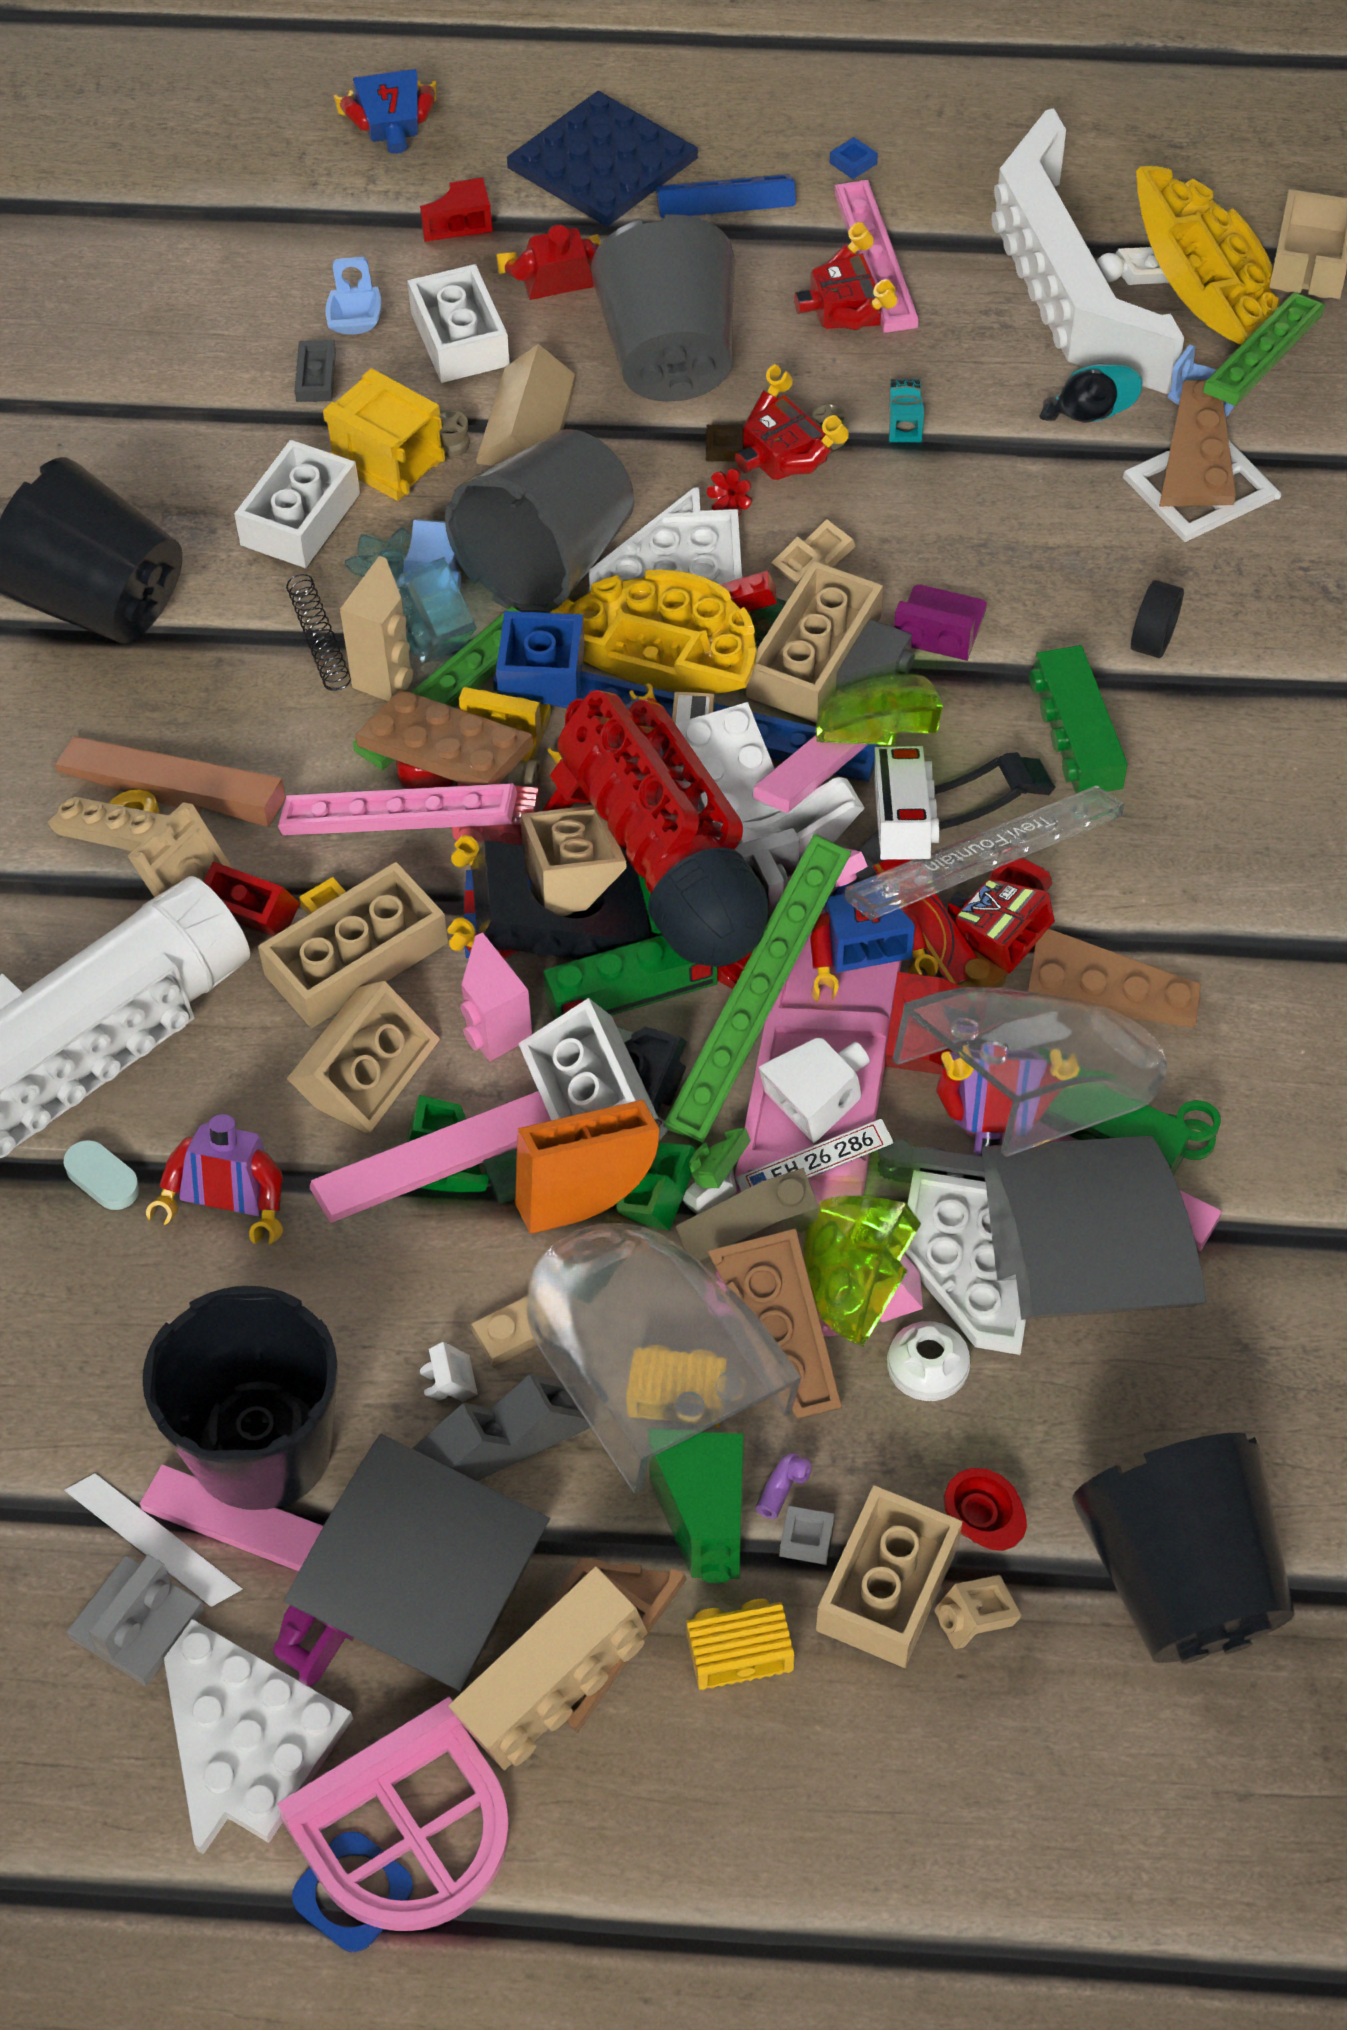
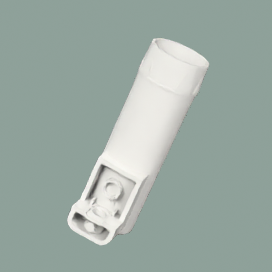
M188 876L146 902L141 909L23 992L4 974L0 975V1158L7 1156L15 1147L36 1132L43 1130L65 1111L78 1105L86 1096L104 1083L114 1079L118 1073L140 1057L147 1055L154 1047L172 1034L182 1030L186 1024L195 1019L189 1002L203 993L212 990L250 959V948L238 922L217 894L200 879Z

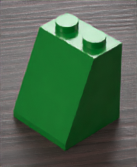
M648 1430L650 1483L691 1577L701 1578L708 1583H724L729 1579H739L743 1434Z

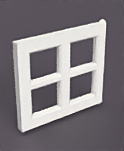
M1230 441L1229 447L1233 475L1240 472L1257 491L1236 500L1234 505L1213 506L1216 509L1215 511L1192 522H1188L1174 506L1159 507L1161 493L1147 479L1167 468L1170 450L1125 470L1123 474L1126 482L1184 542L1275 499L1281 498V492Z

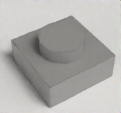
M788 1506L779 1557L826 1565L835 1514Z

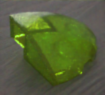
M920 674L883 675L859 680L838 689L830 695V698L820 708L815 727L816 741L895 745L898 732L937 734L943 705L932 683Z
M845 1195L831 1197L820 1201L818 1219L808 1227L803 1245V1259L816 1309L821 1314L822 1320L839 1336L864 1347L907 1273L900 1260L918 1231L921 1222L909 1206L903 1202L870 1196Z

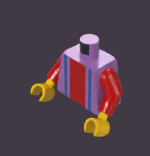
M963 1049L962 1053H942L941 1059L944 1067L936 1087V1092L948 1116L954 1119V1122L964 1130L976 1132L973 1152L982 1155L983 1146L1001 1145L1002 1133H1025L1029 1122L1035 1119L1059 1086L1070 1084L1077 1078V1070L1073 1057L1069 1058L1066 1064L1061 1065L1059 1055L1055 1053L1048 1056L1049 1068L1044 1070V1065L1030 1056L968 1053L966 1049Z
M216 1115L209 1120V1124L200 1125L194 1137L184 1138L169 1155L159 1187L163 1188L161 1196L149 1204L146 1209L147 1219L150 1220L154 1216L157 1205H160L167 1210L168 1214L164 1225L168 1224L178 1212L177 1202L173 1199L176 1192L180 1193L181 1201L254 1216H260L262 1212L261 1220L251 1226L249 1237L252 1243H258L263 1237V1227H265L269 1231V1245H271L283 1233L282 1224L275 1218V1211H280L282 1172L269 1154L265 1152L262 1139L258 1134L237 1130L234 1118L229 1115Z

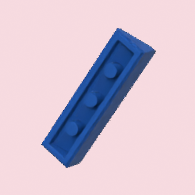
M789 174L662 185L655 188L661 218H665V215L669 214L694 216L791 207L796 203L795 180Z

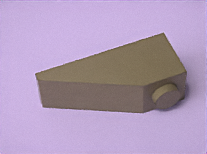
M801 1168L762 1181L676 1225V1231L691 1268L712 1262L707 1251L792 1229L800 1232L815 1227L820 1207L805 1170Z

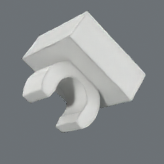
M441 1342L429 1349L431 1362L425 1364L420 1369V1374L430 1380L435 1379V1384L424 1390L425 1396L435 1401H440L449 1395L461 1402H465L478 1395L468 1354L445 1342Z

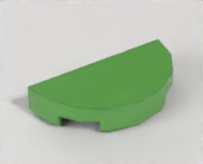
M746 1128L725 1132L726 1140L715 1144L711 1148L708 1147L707 1143H704L693 1153L689 1162V1168L697 1185L703 1188L719 1189L751 1142Z

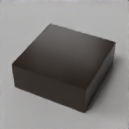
M706 425V461L736 462L735 454L743 450V425Z

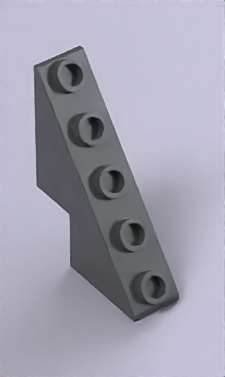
M529 1374L492 1408L462 1403L412 1449L478 1481L596 1426L601 1421L581 1385Z

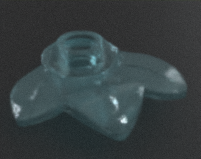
M401 528L386 542L362 534L358 542V556L345 560V565L354 575L364 577L376 559L381 556L387 559L395 583L402 582L404 559L407 557L412 535L406 529Z

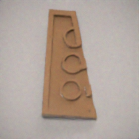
M1187 380L1183 382L1159 507L1234 505L1236 492L1224 403L1220 399L1203 393L1206 380Z
M1048 929L1035 945L1027 1002L1195 1028L1201 984Z
M796 1229L707 1251L797 1420L841 1409L842 1405Z

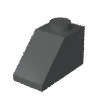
M869 619L837 671L836 698L846 700L865 695L875 685L884 689L894 687L901 674H908L913 665L915 652L911 651L912 634Z

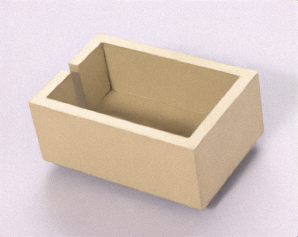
M1289 189L1269 288L1301 293L1302 289H1307L1310 295H1316L1321 298L1340 299L1347 271V198Z

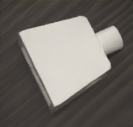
M815 1038L764 1063L758 1068L765 1093L814 1143L860 1100L862 1095L856 1072L869 1064L870 1059L863 1047L857 1042H853L837 1053L823 1038Z

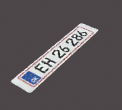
M879 1119L740 1175L735 1179L742 1192L762 1181L804 1168L807 1178H810L887 1147L894 1142L883 1120Z

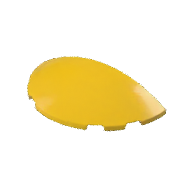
M1140 166L1136 170L1141 215L1148 240L1165 277L1179 298L1200 320L1225 338L1242 345L1279 305V298L1269 288L1273 267L1265 249L1253 230L1233 208L1228 211L1221 208L1212 200L1214 192L1195 179L1184 183L1172 178L1173 172L1168 168Z
M663 569L645 570L643 578L625 581L619 575H615L591 584L590 593L575 602L567 598L557 609H553L550 612L582 614L585 643L583 661L604 672L643 686L649 683L652 685V688L669 692L710 694L732 692L746 688L755 667L757 657L754 637L755 630L745 607L740 609L731 600L730 593L726 588L705 577L692 573Z

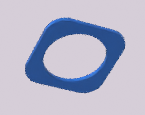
M353 1831L338 1835L329 1844L337 1860L355 1855L373 1859L384 1852L366 1836ZM394 1860L382 1868L389 1881L388 1899L408 1901L413 1890L412 1878L409 1872ZM309 1868L293 1888L292 1901L296 1911L341 1949L348 1952H359L368 1948L384 1929L368 1924L357 1927H343L330 1922L318 1908L316 1901L318 1879L312 1869Z

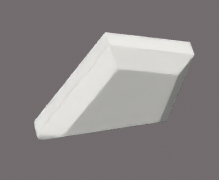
M733 1168L719 1189L703 1188L694 1182L686 1190L682 1199L687 1207L698 1215L727 1200L736 1193Z

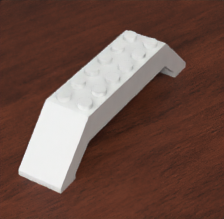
M1054 109L1046 110L1000 168L999 181L994 186L996 212H993L991 216L995 233H1000L1006 254L1012 256L1019 278H1024L1028 286L1030 299L1033 302L1036 301L1040 308L1043 323L1049 325L1053 333L1055 346L1058 349L1061 348L1068 362L1082 367L1098 364L1128 366L1141 376L1142 386L1168 394L1171 391L1173 367L1182 354L1184 336L1171 313L1160 315L1119 300L1113 294L1054 186L1060 185L1066 129Z

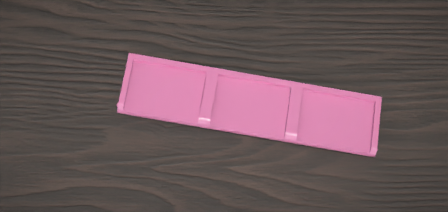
M853 885L856 888L857 892L874 888L883 889L894 901L891 894L884 886ZM834 887V889H833V891H832V893H831V895H830L829 897L833 896V892H834L835 889L838 888V887ZM824 906V908H823L821 914L825 913V906ZM809 936L764 1024L744 1127L747 1129L751 1142L738 1159L735 1178L876 1121L885 1068V1054L897 972L901 971L902 961L836 973L834 967L830 968V974L834 975L839 983L837 994L832 1001L830 987L819 985L820 994L817 1002L811 995V989L814 980L818 976L817 969H813ZM815 1038H823L837 1053L853 1042H857L863 1047L870 1059L869 1064L856 1072L862 1096L819 1140L813 1143L765 1093L758 1067ZM870 1153L808 1178L820 1207L815 1227L797 1232L823 1336H836L841 1333ZM736 1179L735 1183L737 1192L734 1193L731 1197L741 1192ZM716 1271L709 1307L710 1316L742 1318L718 1271Z

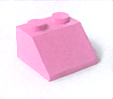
M484 933L476 935L461 984L464 1003L460 1004V1009L466 1020L467 1027L463 1029L467 1042L473 1050L477 1051L480 1049L489 1062L516 1048L519 1046L518 1043L532 1035L529 993L526 986Z

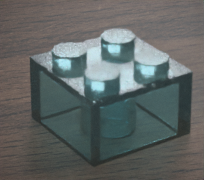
M445 557L402 573L396 585L402 599L403 614L406 617V628L408 630L406 637L412 654H418L423 664L463 648L477 628Z

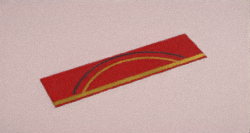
M887 859L873 865L874 870L894 901L916 913L927 944L925 949L929 955L937 960L938 969L945 980L957 984L968 979L965 975V966L970 960L978 958L914 859Z

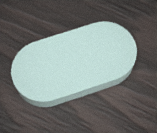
M90 1140L81 1141L72 1145L65 1153L64 1166L70 1180L103 1207L111 1210H120L135 1202L140 1191L136 1174L100 1143Z

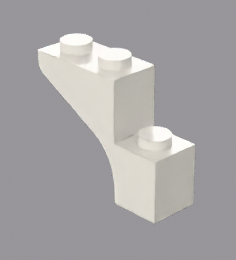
M837 777L814 790L789 813L780 811L763 820L742 822L743 835L739 844L794 828L800 840V860L814 833L834 843L865 807L848 779Z

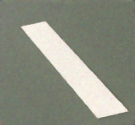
M96 1473L64 1490L146 1556L149 1554L164 1563L170 1575L212 1607L243 1590Z

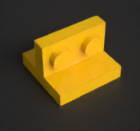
M463 687L459 696L460 710L532 734L534 747L521 761L535 758L551 717V704H540V702L522 697L516 698Z

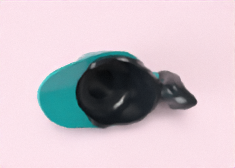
M1098 364L1079 369L1070 375L1059 395L1048 397L1043 401V408L1039 417L1041 420L1055 421L1060 413L1082 423L1107 419L1131 407L1138 400L1142 390L1141 376L1134 369L1124 365Z

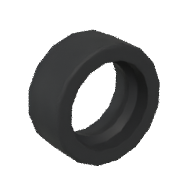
M1158 580L1151 582L1136 618L1131 638V650L1162 658L1179 617L1184 596L1183 588Z

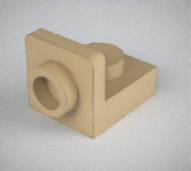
M1000 1575L957 1583L935 1607L939 1623L954 1649L964 1648L975 1634L1012 1627L1022 1616Z

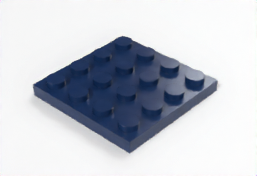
M598 90L508 155L507 168L608 227L653 193L657 186H662L698 159V147Z

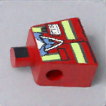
M995 879L985 881L973 896L960 891L955 892L948 903L949 914L956 916L957 927L972 950L977 951L1008 974L1015 969L1055 922L1049 893Z

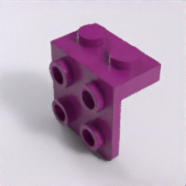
M916 585L911 591L908 602L899 601L895 611L894 628L912 634L911 648L968 661L986 612L987 603L983 599L924 585Z

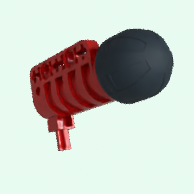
M600 690L591 691L585 699L578 698L573 700L566 709L565 727L558 739L557 747L562 759L549 775L557 789L542 811L571 808L575 802L589 805L592 803L599 816L607 821L608 829L618 845L626 849L627 858L637 874L645 878L646 888L651 894L648 902L649 915L673 951L691 963L704 966L722 967L738 962L751 953L763 937L768 917V900L765 890L744 857L735 850L743 835V824L740 817L661 704L640 699L627 709L616 694ZM667 736L669 739V749L662 756L661 744ZM706 792L707 805L700 812L698 806L699 798Z

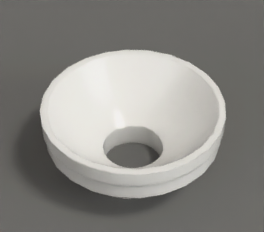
M921 1321L903 1328L895 1336L887 1355V1369L895 1386L904 1394L922 1401H938L952 1396L963 1387L970 1370V1355L966 1342L953 1328L934 1321ZM924 1340H934L941 1344L944 1352L936 1359H926L917 1352L916 1347Z

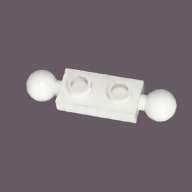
M1152 247L1118 249L1115 254H1103L1096 262L1107 282L1116 281L1122 276L1127 285L1169 283L1156 260Z

